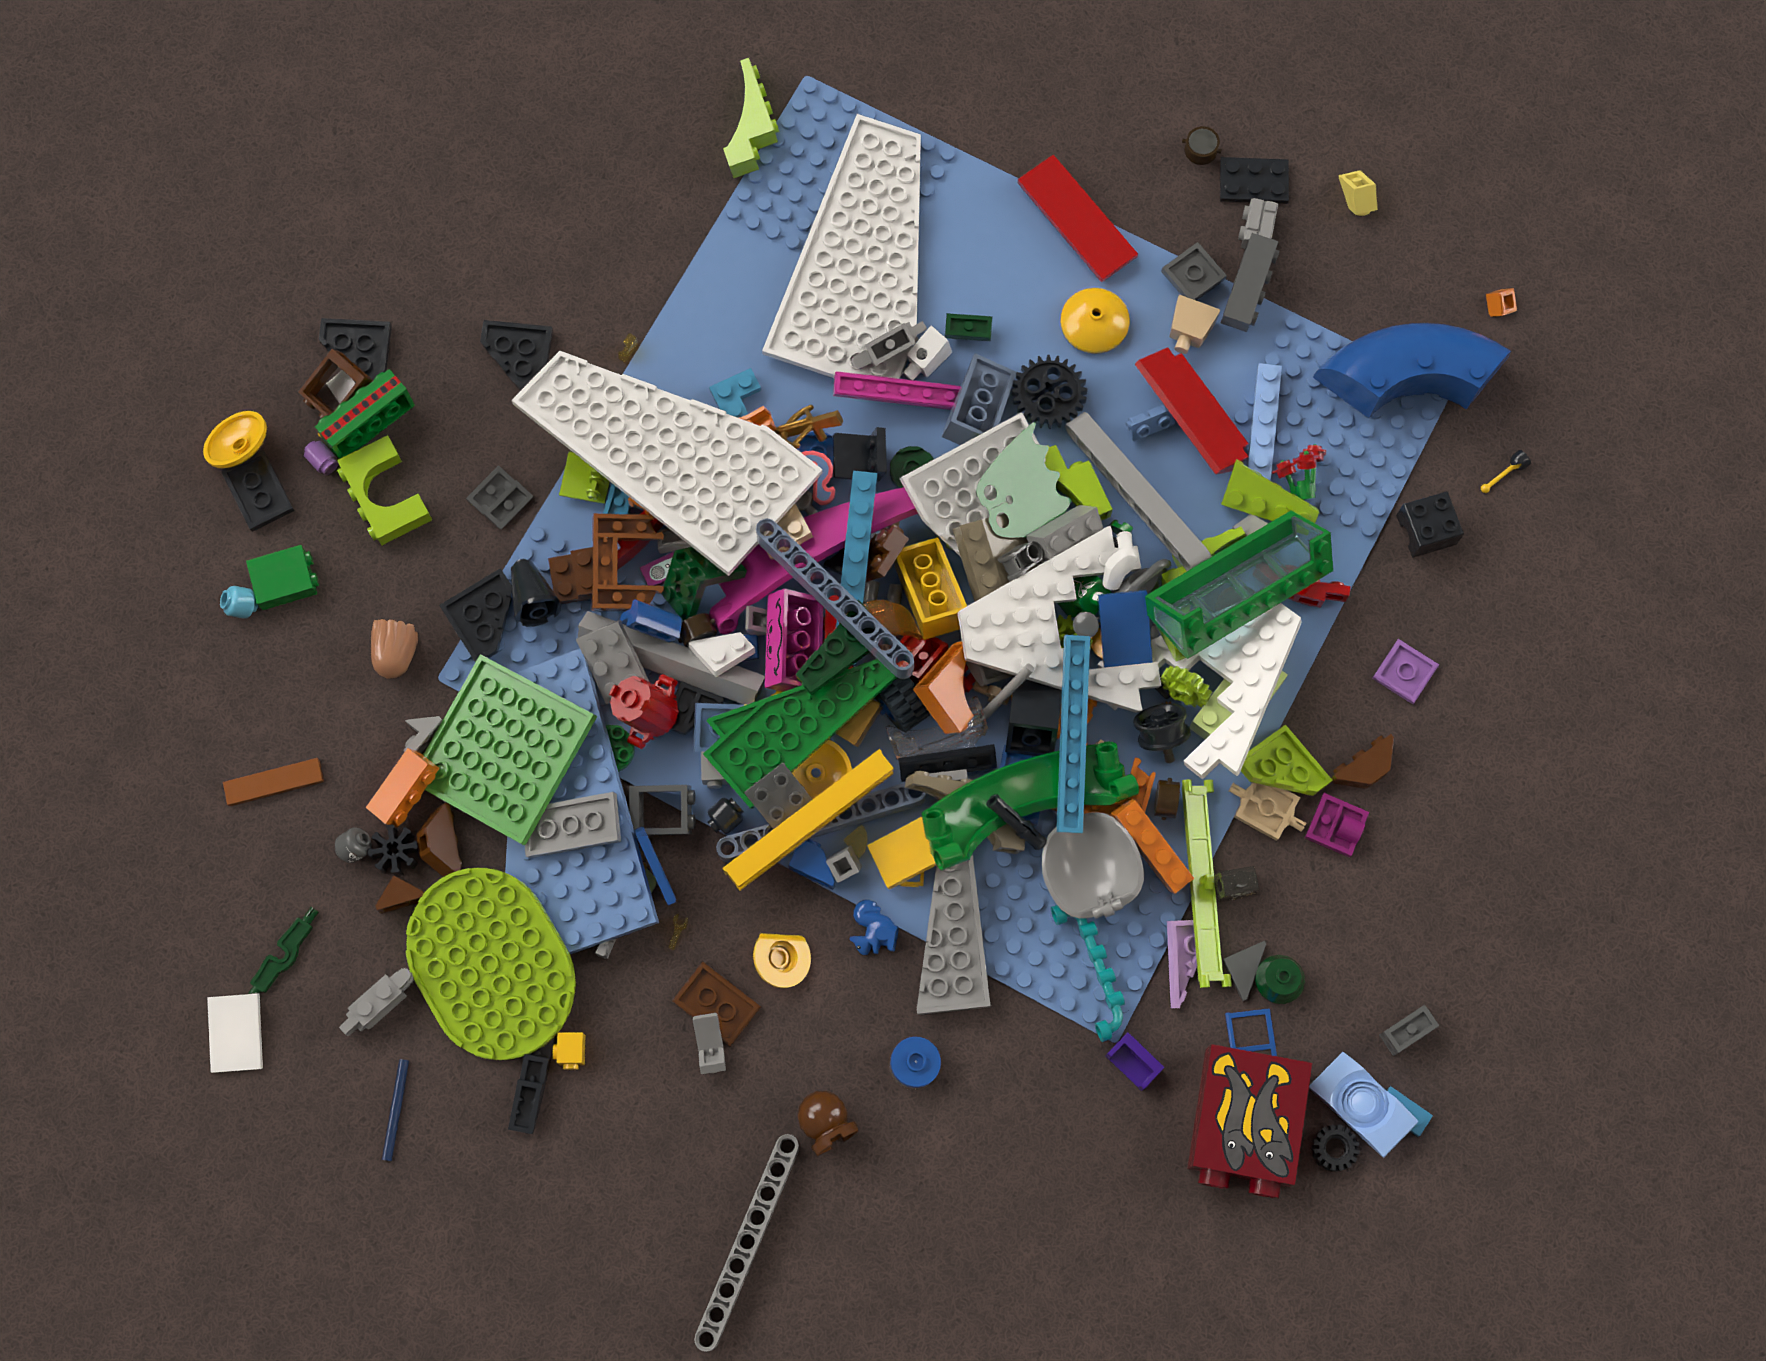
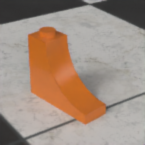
M962 641L953 643L913 689L945 734L963 732L967 729L969 721L974 717L967 704L963 688L966 660L964 658Z

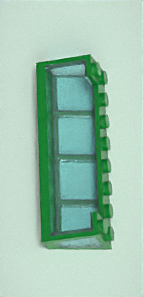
M1291 510L1146 595L1147 615L1182 655L1189 659L1333 572L1331 532Z

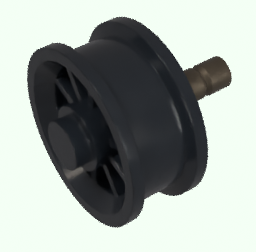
M1168 703L1155 705L1139 712L1133 720L1134 727L1140 732L1138 736L1139 746L1149 751L1163 750L1165 762H1174L1175 758L1172 748L1183 744L1191 736L1190 727L1184 721L1187 717L1186 709L1181 705Z

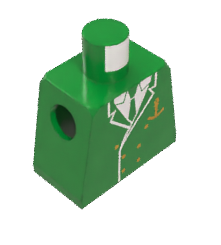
M1096 575L1076 577L1073 580L1076 600L1057 604L1067 616L1076 617L1081 612H1090L1095 615L1099 611L1098 595L1111 594L1112 592L1103 586V581Z

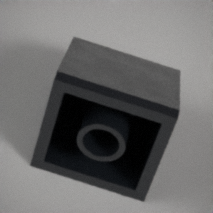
M1026 679L1012 693L1005 752L1039 756L1055 751L1062 690Z

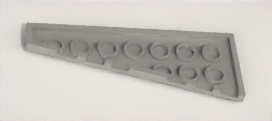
M973 854L970 860L942 871L936 865L917 1015L990 1007Z

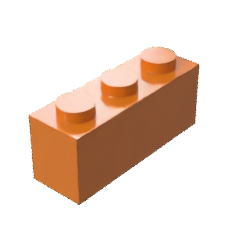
M407 748L366 808L385 824H393L398 828L406 820L407 814L413 805L420 800L421 794L428 784L435 779V774L440 768L420 752Z

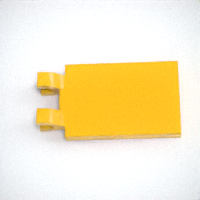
M922 817L867 845L889 890L936 866L930 852L929 841L925 837Z

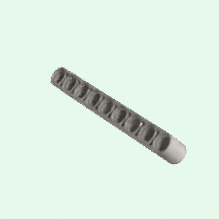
M1083 412L1065 425L1066 431L1072 440L1187 571L1212 557L1201 541L1088 413Z
M785 1134L779 1137L695 1334V1345L701 1351H712L719 1344L799 1152V1143L793 1135ZM785 1140H792L795 1143V1148L791 1153L781 1151V1144ZM780 1163L784 1165L785 1172L781 1177H774L771 1174V1168L774 1164ZM766 1187H771L775 1191V1196L770 1201H764L761 1198V1192ZM755 1211H762L765 1215V1220L760 1225H754L751 1222V1215ZM745 1235H752L754 1237L755 1243L751 1249H744L741 1246V1239ZM735 1259L743 1260L745 1265L744 1270L738 1274L731 1270V1263ZM725 1283H731L734 1287V1294L730 1298H724L721 1294V1287ZM716 1307H720L724 1311V1318L718 1323L712 1321L710 1316L711 1311ZM704 1332H710L714 1337V1342L710 1347H704L700 1342V1337Z

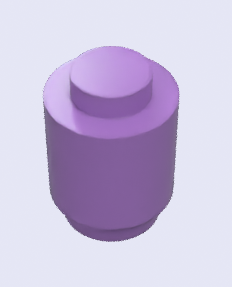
M312 441L305 447L304 457L319 473L329 475L336 470L339 465L337 457L322 441Z

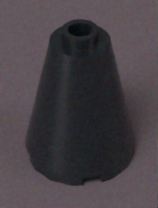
M527 559L517 560L511 567L515 620L517 623L521 622L522 626L525 627L545 624L548 622V617L554 615L555 618L560 613V600L533 561Z

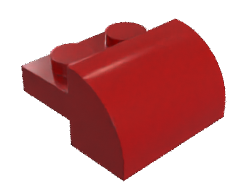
M912 628L900 640L914 657V671L909 678L915 685L922 680L948 650L946 642L936 637L924 640L922 634ZM900 661L897 665L903 668L907 667L909 663Z

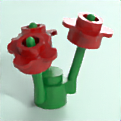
M1316 444L1309 445L1307 449H1303V452L1299 453L1297 458L1292 459L1294 463H1290V460H1281L1276 465L1277 470L1273 471L1272 474L1277 473L1279 479L1286 477L1291 494H1295L1301 499L1316 498V462L1323 461L1326 450ZM1296 464L1298 469H1304L1305 480L1297 481V486H1295L1291 477L1292 474L1297 472L1294 466Z

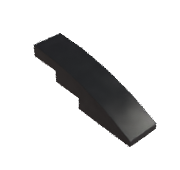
M556 1036L541 1049L531 1054H524L508 1130L528 1134L534 1133Z

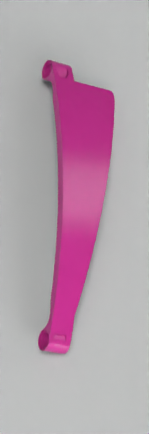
M904 487L875 494L871 534L918 514ZM850 502L804 517L813 537L803 542L800 546L816 562L845 547ZM760 544L741 562L747 570L745 578L719 583L726 596L710 609L709 615L711 619L714 618L716 620L714 624L721 634H729L737 628L738 618L746 609V606L757 603L793 578L775 559L771 560ZM805 563L795 565L797 568H804L806 566Z

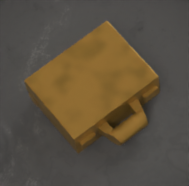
M873 699L835 734L859 747L882 710L881 704Z

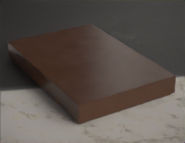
M704 962L700 964L672 1000V1002L692 1017L717 1013L722 1041L730 1047L761 1008L760 1005Z

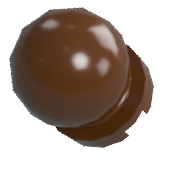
M829 1091L810 1093L804 1098L798 1110L800 1129L807 1137L815 1139V1144L811 1148L817 1156L832 1150V1143L840 1138L845 1142L859 1132L854 1121L846 1122L848 1112L844 1102L836 1094Z

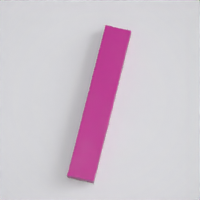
M836 371L834 375L833 396L952 410L961 386Z

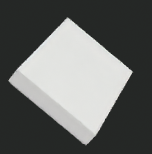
M259 994L207 997L211 1073L262 1069Z

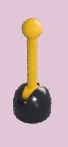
M1522 450L1515 452L1510 459V466L1488 484H1483L1481 491L1488 493L1490 487L1513 469H1526L1531 465L1530 458Z

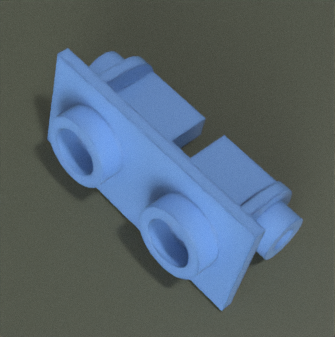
M1164 404L1147 411L1149 415L1147 418L1144 413L1128 418L1125 425L1128 431L1131 430L1133 442L1175 424L1174 417Z

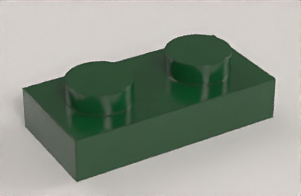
M946 313L945 338L991 341L993 316Z

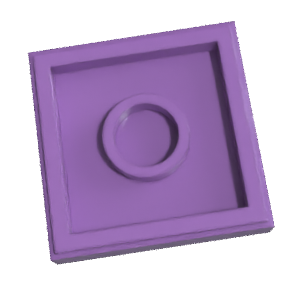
M1398 639L1372 679L1411 704H1414L1439 664Z

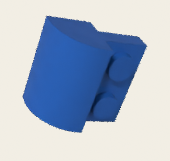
M636 599L633 600L631 609L621 613L620 620L622 624L631 629L666 642L674 641L680 636L682 622L681 617Z

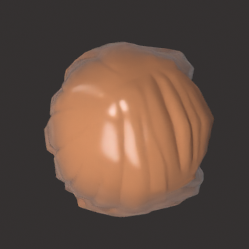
M374 620L371 631V660L374 670L380 676L387 679L397 678L407 671L418 643V633L415 632L413 624L408 623L405 625L403 621L397 622L395 620Z

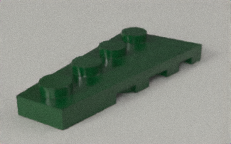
M858 599L857 601L866 609V607ZM850 611L846 616L852 618L857 613ZM839 622V625L826 637L817 651L815 650L796 673V678L809 694L813 695L870 653V651ZM865 628L863 632L871 634L874 632V629Z

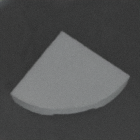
M616 939L599 944L596 951L597 956L608 959Z

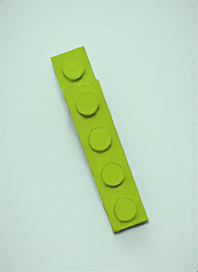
M749 58L740 61L745 81V101L742 116L732 140L727 147L723 148L733 178L759 170L757 160H760L757 149L777 143L776 133L780 132L776 120L770 119L769 115L773 114L769 101L764 102L763 97L767 95L763 83L758 84L756 80L760 78L757 66H751Z

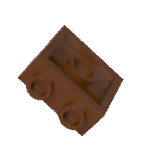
M891 525L889 529L883 528L880 532L871 534L866 582L885 577L909 540L903 534L904 531L900 527Z
M593 547L570 551L571 554L548 558L553 591L561 604L592 599Z

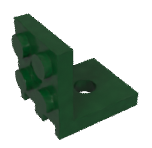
M693 547L675 550L661 594L681 619L685 621L697 614L706 586L745 578L747 570L740 563L728 576Z

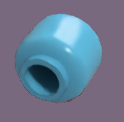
M231 586L223 591L220 598V606L228 616L248 618L258 608L254 591L250 588Z

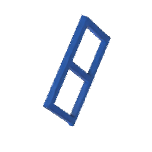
M1270 1009L1225 1013L1230 1048L1246 1051L1271 1049L1272 1056H1277ZM1265 1014L1270 1044L1236 1048L1231 1018Z

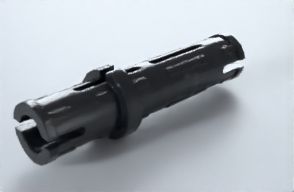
M994 794L988 799L987 807L1014 829L1020 839H1025L1035 850H1040L1045 846L1047 839L1034 828L1031 821L1022 818L998 794Z

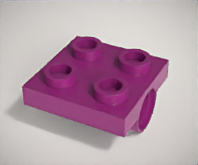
M1323 793L1305 839L1350 858L1362 835L1369 812Z

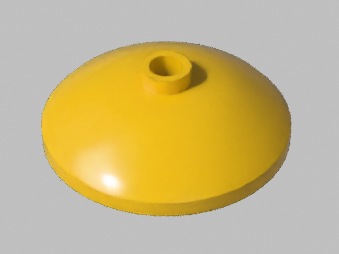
M1088 288L1075 293L1067 300L1061 312L1060 323L1062 332L1071 345L1083 352L1098 354L1108 352L1121 344L1128 333L1130 317L1125 303L1116 294L1101 288ZM1099 312L1100 316H1094L1092 313Z
M243 411L226 418L212 430L206 439L203 448L206 461L216 468H230L247 461L259 450L264 442L267 432L266 421L259 413L254 411Z
M828 740L794 770L792 774L803 785L809 796L814 799L850 772L852 767L846 752L837 743ZM818 768L821 772L820 776L813 777L811 774L812 769Z

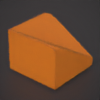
M1514 288L1501 289L1486 294L1488 312L1491 317L1503 316L1517 311Z

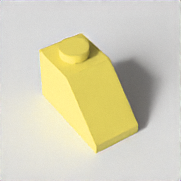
M1361 171L1339 175L1348 207L1355 215L1365 216L1371 211L1377 210L1376 184Z

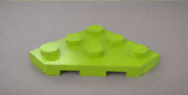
M1286 725L1249 750L1241 768V772L1249 782L1311 796L1315 795L1332 781L1330 776Z

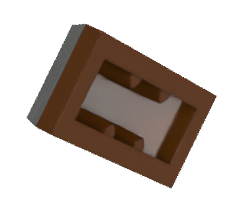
M393 875L375 905L376 910L383 914L417 904L424 892Z

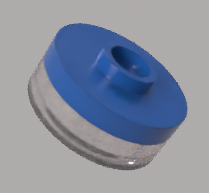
M909 1037L902 1040L893 1050L889 1060V1069L893 1079L900 1086L910 1090L922 1089L931 1084L938 1075L941 1066L940 1054L935 1045L921 1037Z

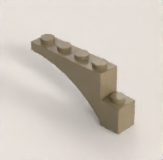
M916 771L906 778L905 788L921 791L942 799L973 780L961 779V781L952 780L951 776L939 775L937 778L929 776L928 772ZM1008 824L1000 827L987 837L993 845V851L1011 854L1024 851L1025 839H1020L1016 835V831Z

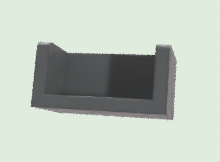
M1423 1005L1379 1034V1036L1394 1056L1437 1028L1439 1024L1427 1007Z

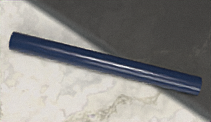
M399 1059L382 1160L392 1161L409 1060Z

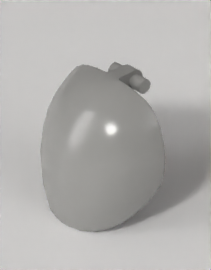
M1100 812L1086 813L1083 816V833L1057 832L1056 827L1047 837L1042 853L1043 878L1055 903L1068 915L1076 918L1095 917L1096 919L1102 916L1106 918L1114 915L1115 911L1123 909V906L1135 899L1141 891L1144 881V869L1139 850L1129 832L1114 817Z

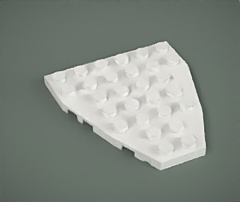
M1022 412L900 478L922 521L959 556L960 553L952 529L960 525L989 518L987 508L981 505L976 488L982 475L996 457L1016 436L1029 426ZM1033 433V440H1034V442H1035L1036 444H1039L1038 441H1037V439H1036V437H1035V435H1034V433ZM992 485L985 487V497L988 500H994L997 496L996 489ZM1011 496L1006 497V502L1008 504H1011L1013 502ZM1042 558L1036 565L1039 566L1049 559Z

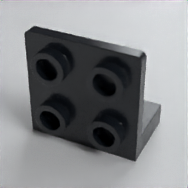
M876 427L871 435L834 433V478L852 480L853 471L877 473V482H879L887 472L886 428Z

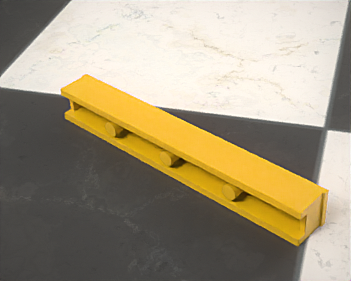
M880 749L723 867L725 875L729 876L739 891L893 775L894 772L892 770L894 768L884 757Z

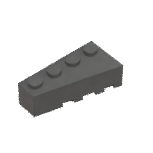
M1255 233L1251 234L1243 253V258L1231 289L1232 292L1220 322L1221 324L1247 332L1250 325H1255L1259 314L1255 312L1257 304H1262L1266 293L1262 291L1264 283L1269 284L1273 272L1269 270L1271 263H1276L1280 252L1276 250L1278 241Z

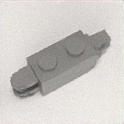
M922 321L913 327L910 322L903 323L862 346L864 351L852 358L851 366L855 369H861L871 363L874 367L916 344L915 342L919 340L917 335L927 330L924 322Z
M401 968L391 977L385 974L348 1007L349 1012L346 1014L348 1019L339 1027L343 1033L349 1036L357 1029L360 1031L365 1028L370 1029L407 997L403 991L414 981L412 972L406 968Z

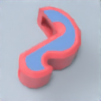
M801 452L823 469V473L813 483V500L822 506L830 504L834 500L836 492L834 487H827L834 472L831 460L820 452Z

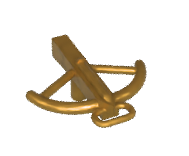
M808 405L791 416L785 424L776 427L777 430L774 432L797 449L800 447L799 442L810 431L815 433L819 442L825 441L827 436L823 429L842 426L843 418L838 410L813 417L810 411L814 409V406ZM804 414L807 415L806 418L798 420ZM801 434L793 443L787 440L788 437Z

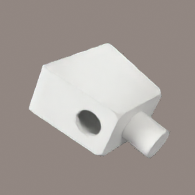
M930 326L908 352L907 357L910 364L902 373L909 380H914L920 373L925 377L931 375L951 355L952 350L949 341L934 327Z

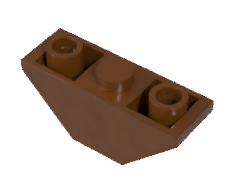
M1390 734L1385 738L1382 735L1371 743L1372 748L1365 752L1364 749H1361L1351 757L1354 761L1350 764L1342 763L1333 770L1335 775L1331 778V782L1338 785L1368 789L1386 776L1391 769L1393 735Z
M444 803L435 809L416 834L420 858L443 877L462 868V861L458 856L457 850L458 838L453 827L454 814L450 809L449 803Z

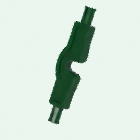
M310 907L302 919L296 918L291 927L277 941V946L285 952V957L278 959L273 955L266 956L258 972L250 981L253 987L248 994L266 993L278 975L287 971L294 964L298 957L300 945L313 928L310 924L319 913L317 910Z

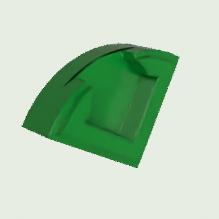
M1113 520L1109 524L1116 535L1124 531L1132 534L1133 527L1126 522H1123L1121 525L1118 523V520Z

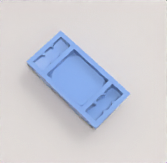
M1344 1052L1309 1085V1089L1383 1158L1418 1123V1120L1396 1097L1386 1091L1362 1066Z

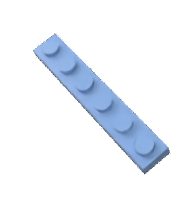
M1259 363L1257 366L1247 467L1256 470L1263 477L1271 481L1282 366Z

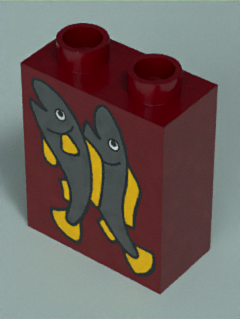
M1211 1044L1205 1050L1187 1168L1200 1171L1198 1184L1228 1189L1230 1177L1250 1180L1249 1194L1279 1199L1280 1187L1295 1185L1312 1063Z

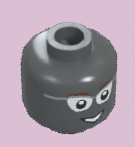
M357 827L345 831L335 840L337 856L347 863L359 861L368 855V848H372L369 834Z

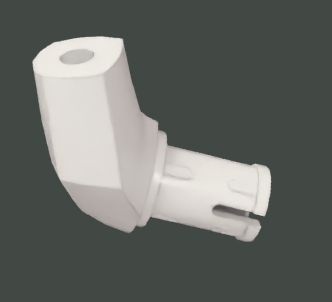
M1127 531L1117 534L1119 550L1105 564L1102 584L1110 590L1119 589L1125 575L1137 563L1138 552L1133 549L1132 534Z

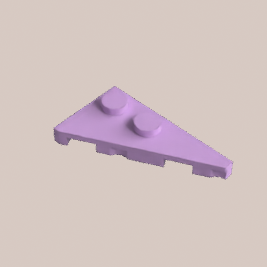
M1193 920L1167 921L1171 1008H1180L1187 994L1185 989L1189 978L1194 976L1197 968Z

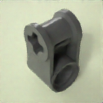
M1031 541L1014 547L997 560L1003 564L1008 573L1007 579L1012 581L1024 575L1032 566L1041 561L1043 549L1038 542Z

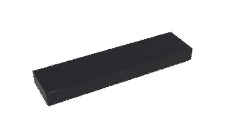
M994 744L898 758L901 782H906V778L916 771H924L931 774L967 769V772L997 768Z

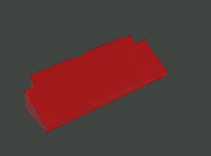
M1167 347L1139 359L1135 363V366L1215 475L1231 472L1236 459L1243 462L1249 457L1244 451V448L1249 443L1182 353L1174 356Z

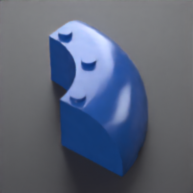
M1409 323L1371 332L1347 344L1331 356L1315 372L1313 378L1368 419L1382 406L1404 395L1406 397L1424 395L1425 393L1436 394L1467 409L1508 359L1512 351L1484 335L1464 328L1446 324Z

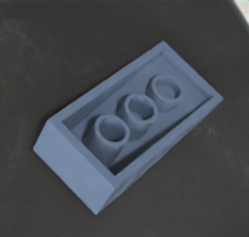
M974 353L948 417L942 437L962 445L999 425L1017 372Z

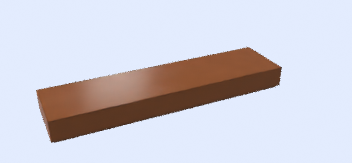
M314 758L225 781L223 786L227 805L230 807L322 783L324 779L320 760Z

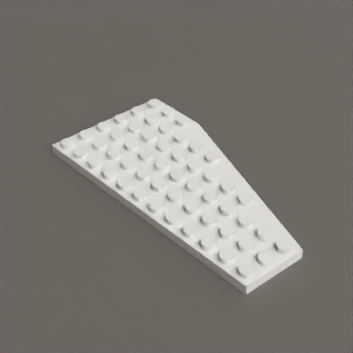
M859 114L856 115L763 347V355L834 378L837 371L901 379L902 372L908 361L907 354L913 345L874 367L870 363L861 369H855L851 366V360L855 355L864 351L862 346L901 324L910 322L912 327L917 324L921 134Z
M559 351L512 399L514 406L728 576L759 544L756 534L757 523L766 518L778 523L823 473V469L767 426H759L726 414V411L693 399L688 400L658 389L655 385L625 374L620 375L588 363L587 360ZM769 531L763 532L762 535L766 536Z

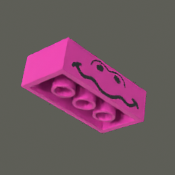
M782 589L768 595L765 688L784 692L801 686L802 684L796 678V673L815 650L817 651L822 645L823 606L810 594Z

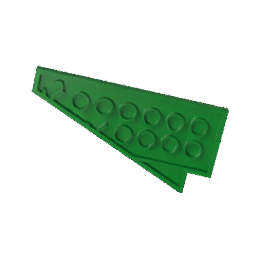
M878 659L845 670L813 695H810L804 686L801 685L708 718L706 721L721 738L708 748L703 755L743 801L753 809L755 806L744 793L747 789L782 762L792 773L897 677Z

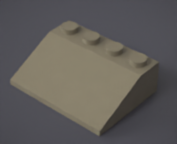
M1005 513L997 515V524L1002 528L1007 527L1009 524L1008 516ZM988 518L952 529L974 602L1011 582L1007 579L1008 573L1003 564L999 563L997 559L1014 547L1028 543L1027 537L1008 538L996 535L991 528ZM1035 564L1028 571L1034 569L1037 565Z

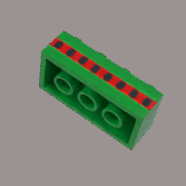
M389 369L378 374L367 387L360 388L350 400L342 402L332 414L321 418L315 428L326 445L338 459H341L359 450L413 408L415 404L406 387Z

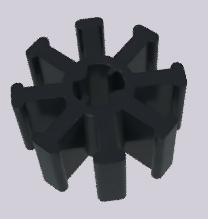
M393 824L387 825L389 839L386 841L378 832H375L372 839L377 844H382L383 847L377 849L368 848V855L373 860L382 858L378 864H375V867L383 874L387 873L386 870L392 864L391 872L396 877L403 876L404 873L401 871L402 861H405L411 869H415L418 865L413 858L407 856L408 853H419L418 843L413 841V843L407 844L415 835L406 827L403 828L404 831L398 837L397 832L399 830ZM395 847L399 852L395 855L390 851L391 848Z

